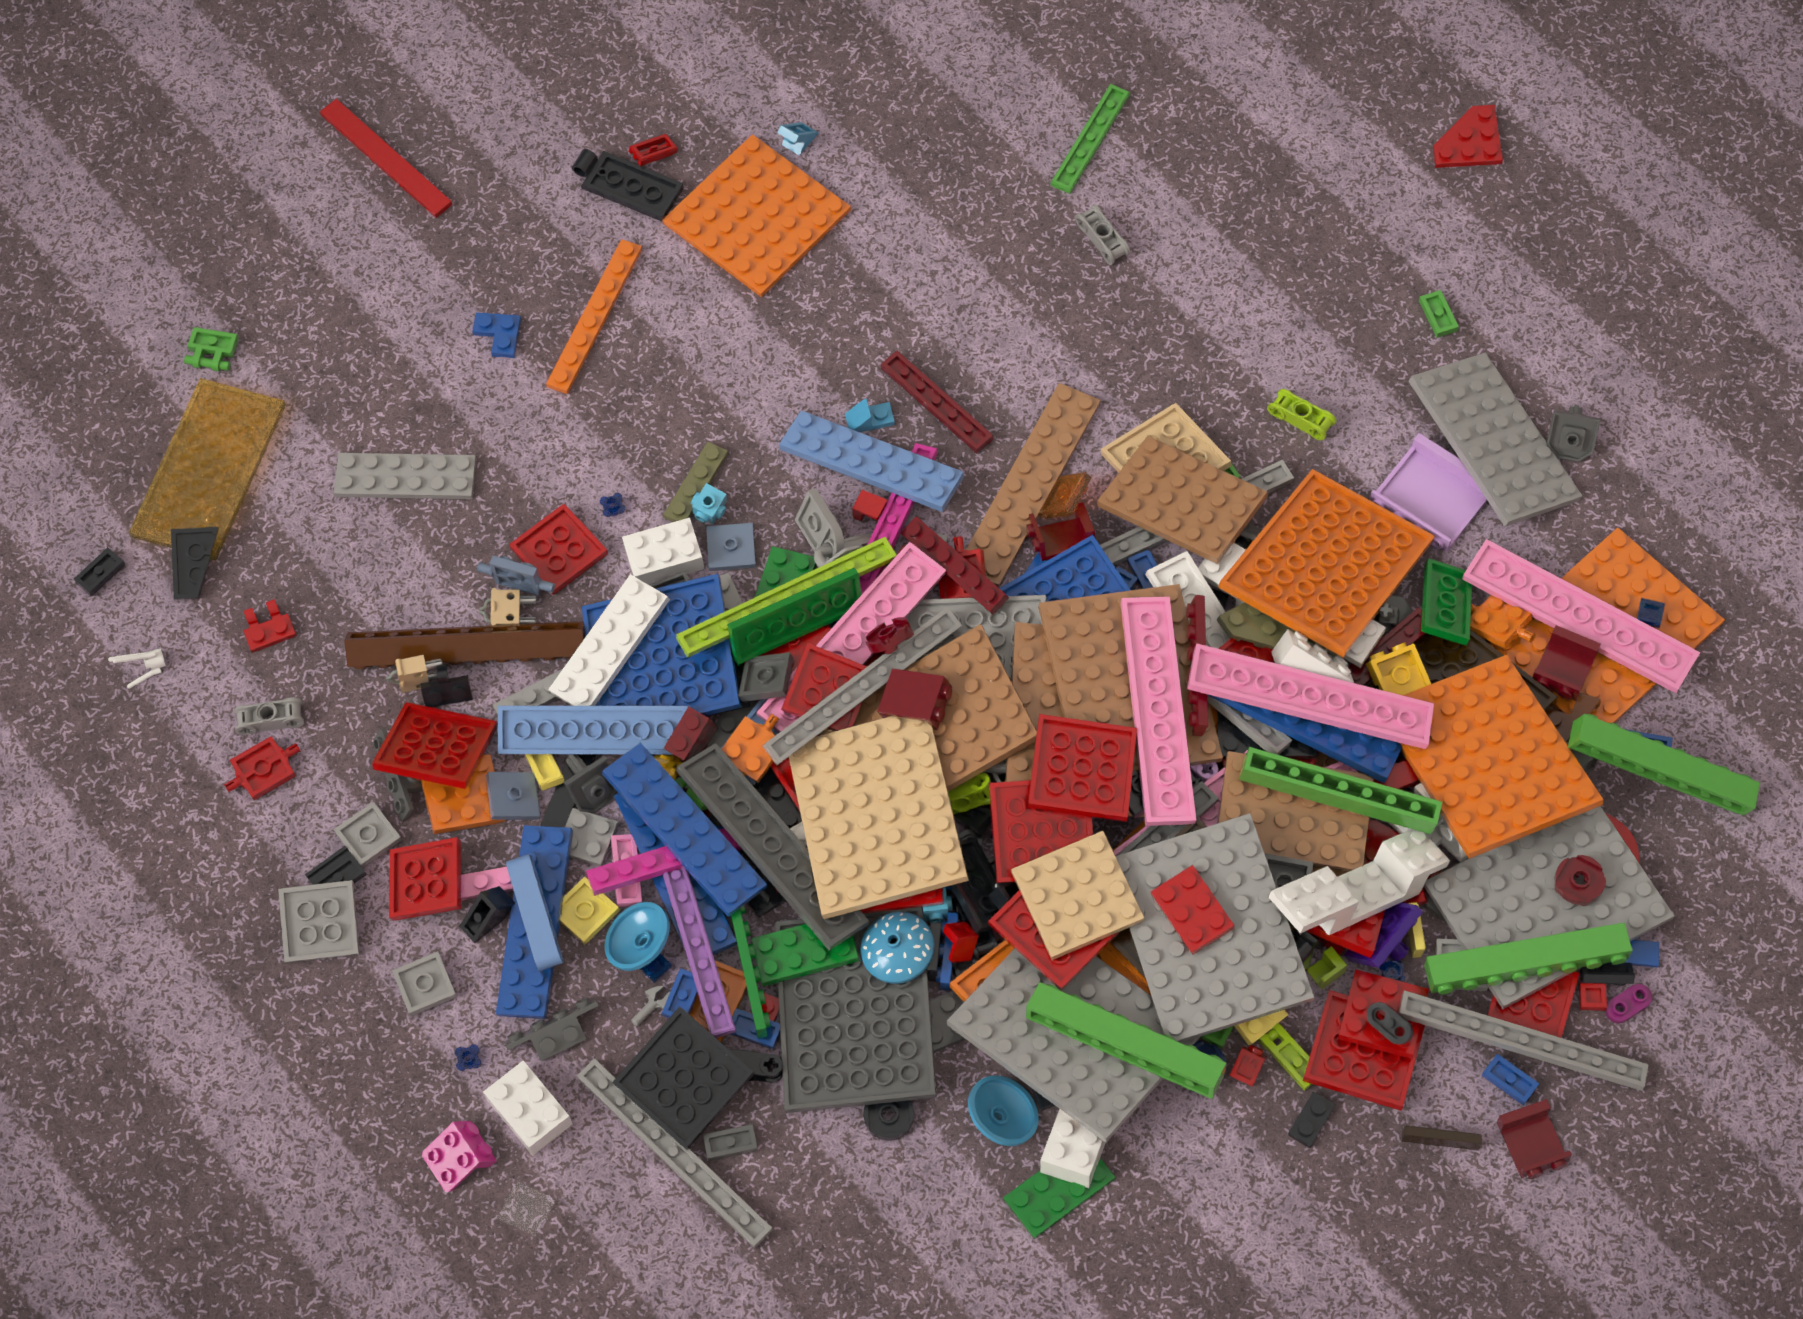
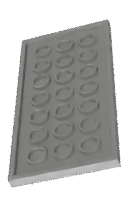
M1486 352L1411 376L1408 382L1505 527L1581 500L1583 495L1553 451L1547 446V442Z

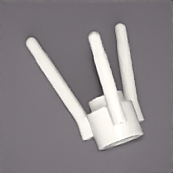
M161 648L144 653L108 658V661H113V663L143 659L146 669H152L129 683L127 688H132L151 676L160 674V668L166 666Z

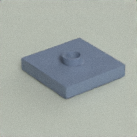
M753 523L706 526L709 571L756 567Z
M488 772L486 774L491 819H539L540 811L536 780L533 773Z

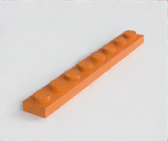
M621 239L546 383L548 388L565 394L569 393L642 251V246Z

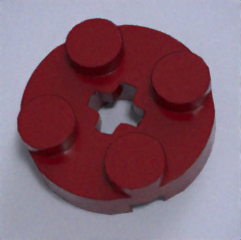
M897 617L891 619L893 624L886 626L885 623H882L870 631L866 636L867 641L865 643L871 653L882 651L885 654L893 653L898 649V644L911 638L914 632L907 618Z
M1577 855V857L1570 859L1568 857L1559 864L1554 877L1555 890L1563 899L1572 904L1588 906L1601 896L1605 888L1606 877H1604L1602 872L1603 868L1595 859L1589 856ZM1584 876L1586 884H1577L1573 877Z

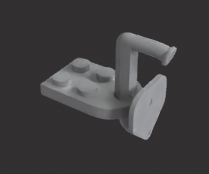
M816 488L808 490L795 518V522L815 552L814 561L818 568L866 546L872 536V533H866L844 539L836 517L831 513L824 498L821 497Z

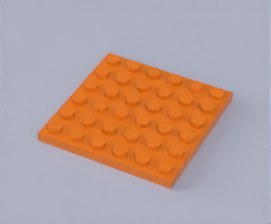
M752 134L662 221L664 225L762 297L851 211V206Z

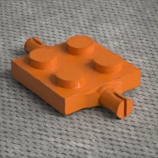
M1490 595L1480 606L1471 604L1470 629L1481 638L1504 649L1511 641L1519 637L1530 643L1534 641L1536 634L1525 629V626L1532 620V613L1509 605L1493 595Z
M770 714L764 725L755 723L745 716L722 748V751L744 776L753 779L756 783H759L774 762L762 747L775 736L771 730L780 719L774 716V714Z

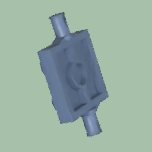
M492 556L490 565L479 562L477 566V572L489 574L494 578L496 584L536 596H540L542 590L553 593L555 589V583L542 580L539 577L537 568L530 563L521 564L514 562L506 556Z

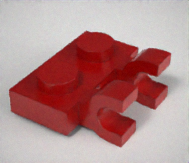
M275 599L266 602L272 617L269 621L259 624L253 608L243 611L250 627L243 631L252 653L297 636L288 613L281 616Z

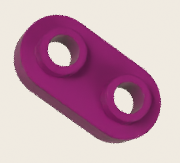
M1635 984L1612 998L1608 1002L1606 1015L1609 1020L1614 1023H1624L1646 1009L1652 1001L1650 989L1645 985ZM1641 993L1644 996V998L1639 999L1636 997L1635 994ZM1621 1006L1624 1011L1618 1012L1615 1007Z

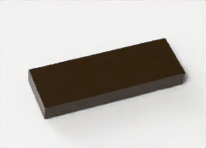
M1406 1125L1402 1132V1142L1479 1151L1482 1144V1135Z

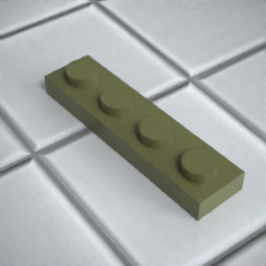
M710 442L706 443L664 512L663 517L665 519L676 522L691 517L693 513L691 501L697 492L700 493L706 483L710 485L726 459L728 450Z

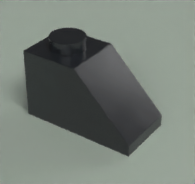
M500 886L481 891L459 927L476 943L507 917L515 902Z

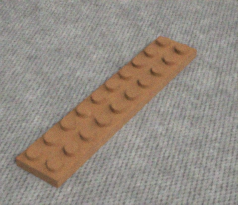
M1061 383L1056 387L966 549L974 550L980 548L984 550L986 577L998 588L1028 536L1026 525L1030 524L1029 514L1033 513L1037 520L1101 403V400Z

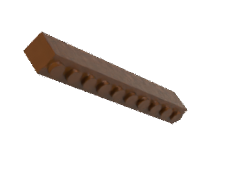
M584 621L348 632L344 642L347 667L365 669L368 666L388 668L396 665V659L424 655L425 662L441 659L442 663L449 662L451 665H458L466 661L481 664L487 660H496V662L504 663L510 661V659H520V661L524 662L532 661L534 658L555 660L558 657H567L570 659L586 635Z

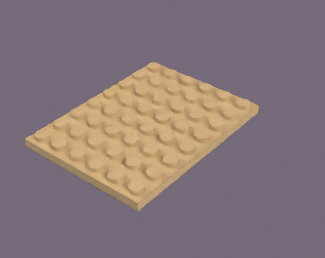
M896 716L886 717L814 737L789 756L823 919L969 881L934 731L927 721Z

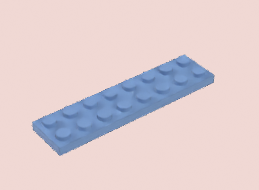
M802 410L779 443L780 450L941 512L944 511L964 479L963 471Z
M498 706V754H626L640 742L651 754H672L665 750L664 746L688 706Z

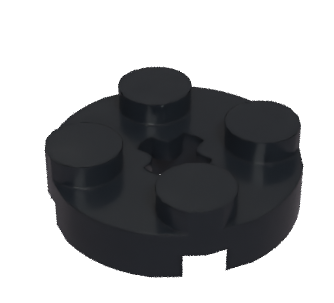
M910 1100L865 1105L863 1111L864 1122L874 1137L886 1141L899 1139L906 1135L913 1125V1104ZM886 1109H891L892 1113H896L892 1120L882 1117V1114L886 1113Z

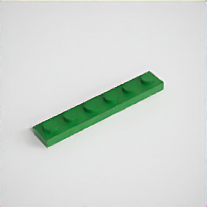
M743 905L731 915L756 1033L759 1039L768 1037L766 1028L771 1027L768 1012L763 1013L761 1005L766 1004L763 989L758 990L756 984L761 979L758 966L753 967L751 959L756 957L753 944L748 945L746 937L751 936L748 921L743 922L741 914L746 913L745 906Z

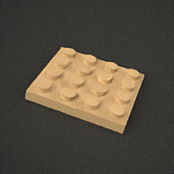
M1174 403L1101 448V455L1118 473L1147 436L1220 470L1225 471L1231 467V460L1177 403Z
M1103 831L1011 869V873L1051 960L1144 921L1140 907Z

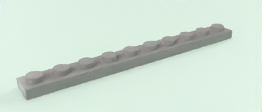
M1281 460L1242 478V480L1267 491L1269 494L1293 483L1294 477L1285 462ZM1137 527L1100 546L1112 564L1116 566L1128 560L1129 557L1150 550L1168 540L1141 527Z
M947 606L914 631V635L911 638L898 644L896 651L882 655L766 742L762 747L775 764L779 765L888 682L892 668L906 669L959 629L962 624Z
M1405 990L1402 993L1398 1013L1406 1020L1642 1091L1645 1087L1648 1064Z
M595 1058L577 1075V1079L754 1249L773 1231L772 1227L690 1149L686 1150L617 1088L612 1083L616 1078Z

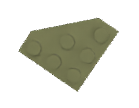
M1245 602L1217 618V622L1230 639H1237L1236 641L1238 642L1240 640L1254 643L1253 646L1274 649L1287 629L1294 633L1296 632ZM1308 638V642L1312 643L1313 645L1316 644V642Z

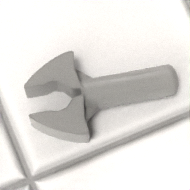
M656 986L645 991L649 1001L631 1019L635 1026L638 1027L655 1009L662 1008L663 1010L670 994L668 992L662 1000L656 1001V996L664 989L663 986Z

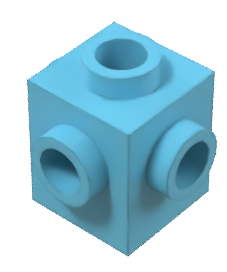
M706 483L700 493L697 492L691 501L695 518L703 523L708 521L714 524L717 518L721 519L726 510L727 494Z
M943 887V905L923 907L924 921L940 923L944 919H948V910H953L951 895L946 896L945 887Z

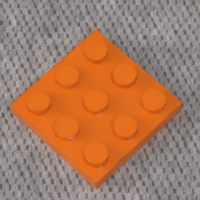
M491 754L482 756L466 789L421 780L433 834L481 827L506 821L491 819L486 774L488 772H495Z

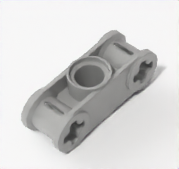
M1093 204L1090 207L1091 209L1075 215L1078 227L1092 241L1109 265L1114 264L1115 260L1121 256H1128L1130 254L1127 242L1118 234L1096 204Z
M292 697L272 702L237 706L234 709V713L237 716L235 732L239 735H248L262 731L301 727L304 725V719L301 717L303 700ZM269 714H273L271 718L265 719Z

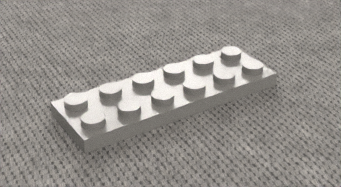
M338 453L333 494L335 497L473 499L477 458L476 455Z

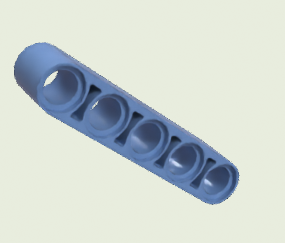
M529 853L507 861L506 866L538 970L543 971L564 963L531 854Z

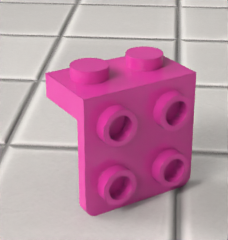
M471 1121L452 1122L422 1152V1157L445 1192L453 1191L476 1168L490 1167L497 1161L492 1154L491 1147L484 1142L479 1134V1129Z

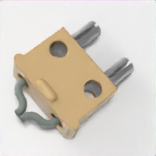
M492 588L491 598L485 601L483 607H479V614H483L485 621L491 623V625L536 623V617H520V604H536L537 599L536 596H520V590H496V588ZM489 602H491V619H488L486 612L483 611L487 608Z
M424 655L396 659L397 670L391 672L390 676L386 677L387 682L391 681L393 684H400L401 693L421 689V683L438 679L437 670L427 672V670L437 668V665H443L441 659L425 662ZM394 674H398V681L393 679Z

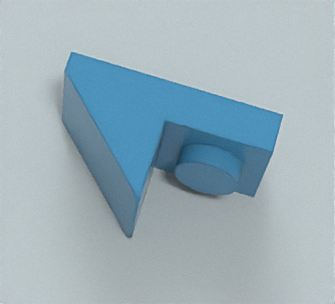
M802 122L784 124L778 130V133L784 136L782 145L798 155L805 150L819 133Z
M866 398L845 413L848 428L857 432L895 425L890 402L868 406Z

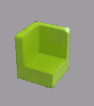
M1331 946L1323 952L1322 959L1309 967L1307 972L1317 985L1324 989L1346 972L1347 964Z

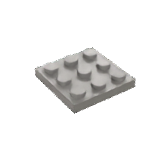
M354 881L278 889L285 963L360 955Z

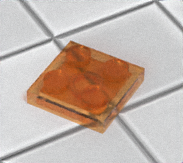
M1086 472L1059 476L1043 504L1039 516L1043 519L1073 514L1078 507L1077 504L1080 498L1086 493L1092 477Z

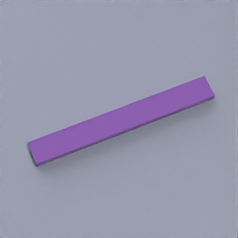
M682 866L680 870H674L670 873L665 872L663 878L709 1032L717 1038L735 1033L736 1029L688 871Z

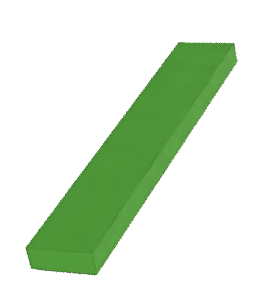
M1112 84L1109 85L1052 179V187L1071 194L1129 98V91Z

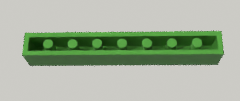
M1583 714L1573 721L1568 748L1737 814L1745 815L1756 808L1760 782L1751 779L1748 775L1737 774L1725 766L1709 763L1705 758L1691 756L1682 749H1673L1664 745L1661 741L1650 740L1638 732L1622 729L1618 724L1599 720L1597 716L1592 714Z
M1249 747L1244 757L1239 776L1241 781L1427 834H1431L1437 826L1442 802L1252 747Z
M1624 922L1427 956L1424 967L1431 993L1439 992V994L1444 995L1459 988L1472 990L1477 988L1478 985L1488 984L1489 986H1496L1503 983V981L1511 979L1514 982L1526 980L1529 976L1547 977L1552 975L1553 972L1558 971L1571 973L1578 968L1586 966L1588 969H1594L1602 966L1604 963L1622 964L1629 959L1633 950Z
M1039 982L1026 1006L1027 1019L1210 1099H1213L1225 1075L1226 1062L1218 1056L1207 1055L1200 1052L1195 1046L1184 1045L1169 1035H1161L1152 1031L1146 1025L1133 1023L1123 1015L1110 1013L1100 1005L1089 1004L1077 995H1069L1060 991L1054 985H1045Z

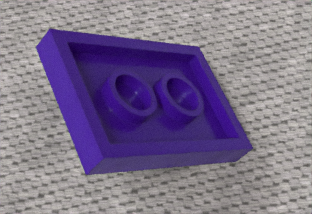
M1402 902L1386 909L1371 958L1349 949L1344 956L1349 962L1379 968L1380 965L1384 964L1388 955H1390L1392 960H1401L1407 955V950H1409L1402 939L1408 930L1417 923V919L1423 911L1417 905Z

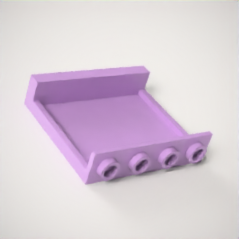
M1420 433L1414 438L1412 447L1380 487L1376 491L1373 489L1370 495V501L1434 535L1435 537L1431 545L1436 549H1443L1445 551L1451 548L1487 502V499L1462 461Z

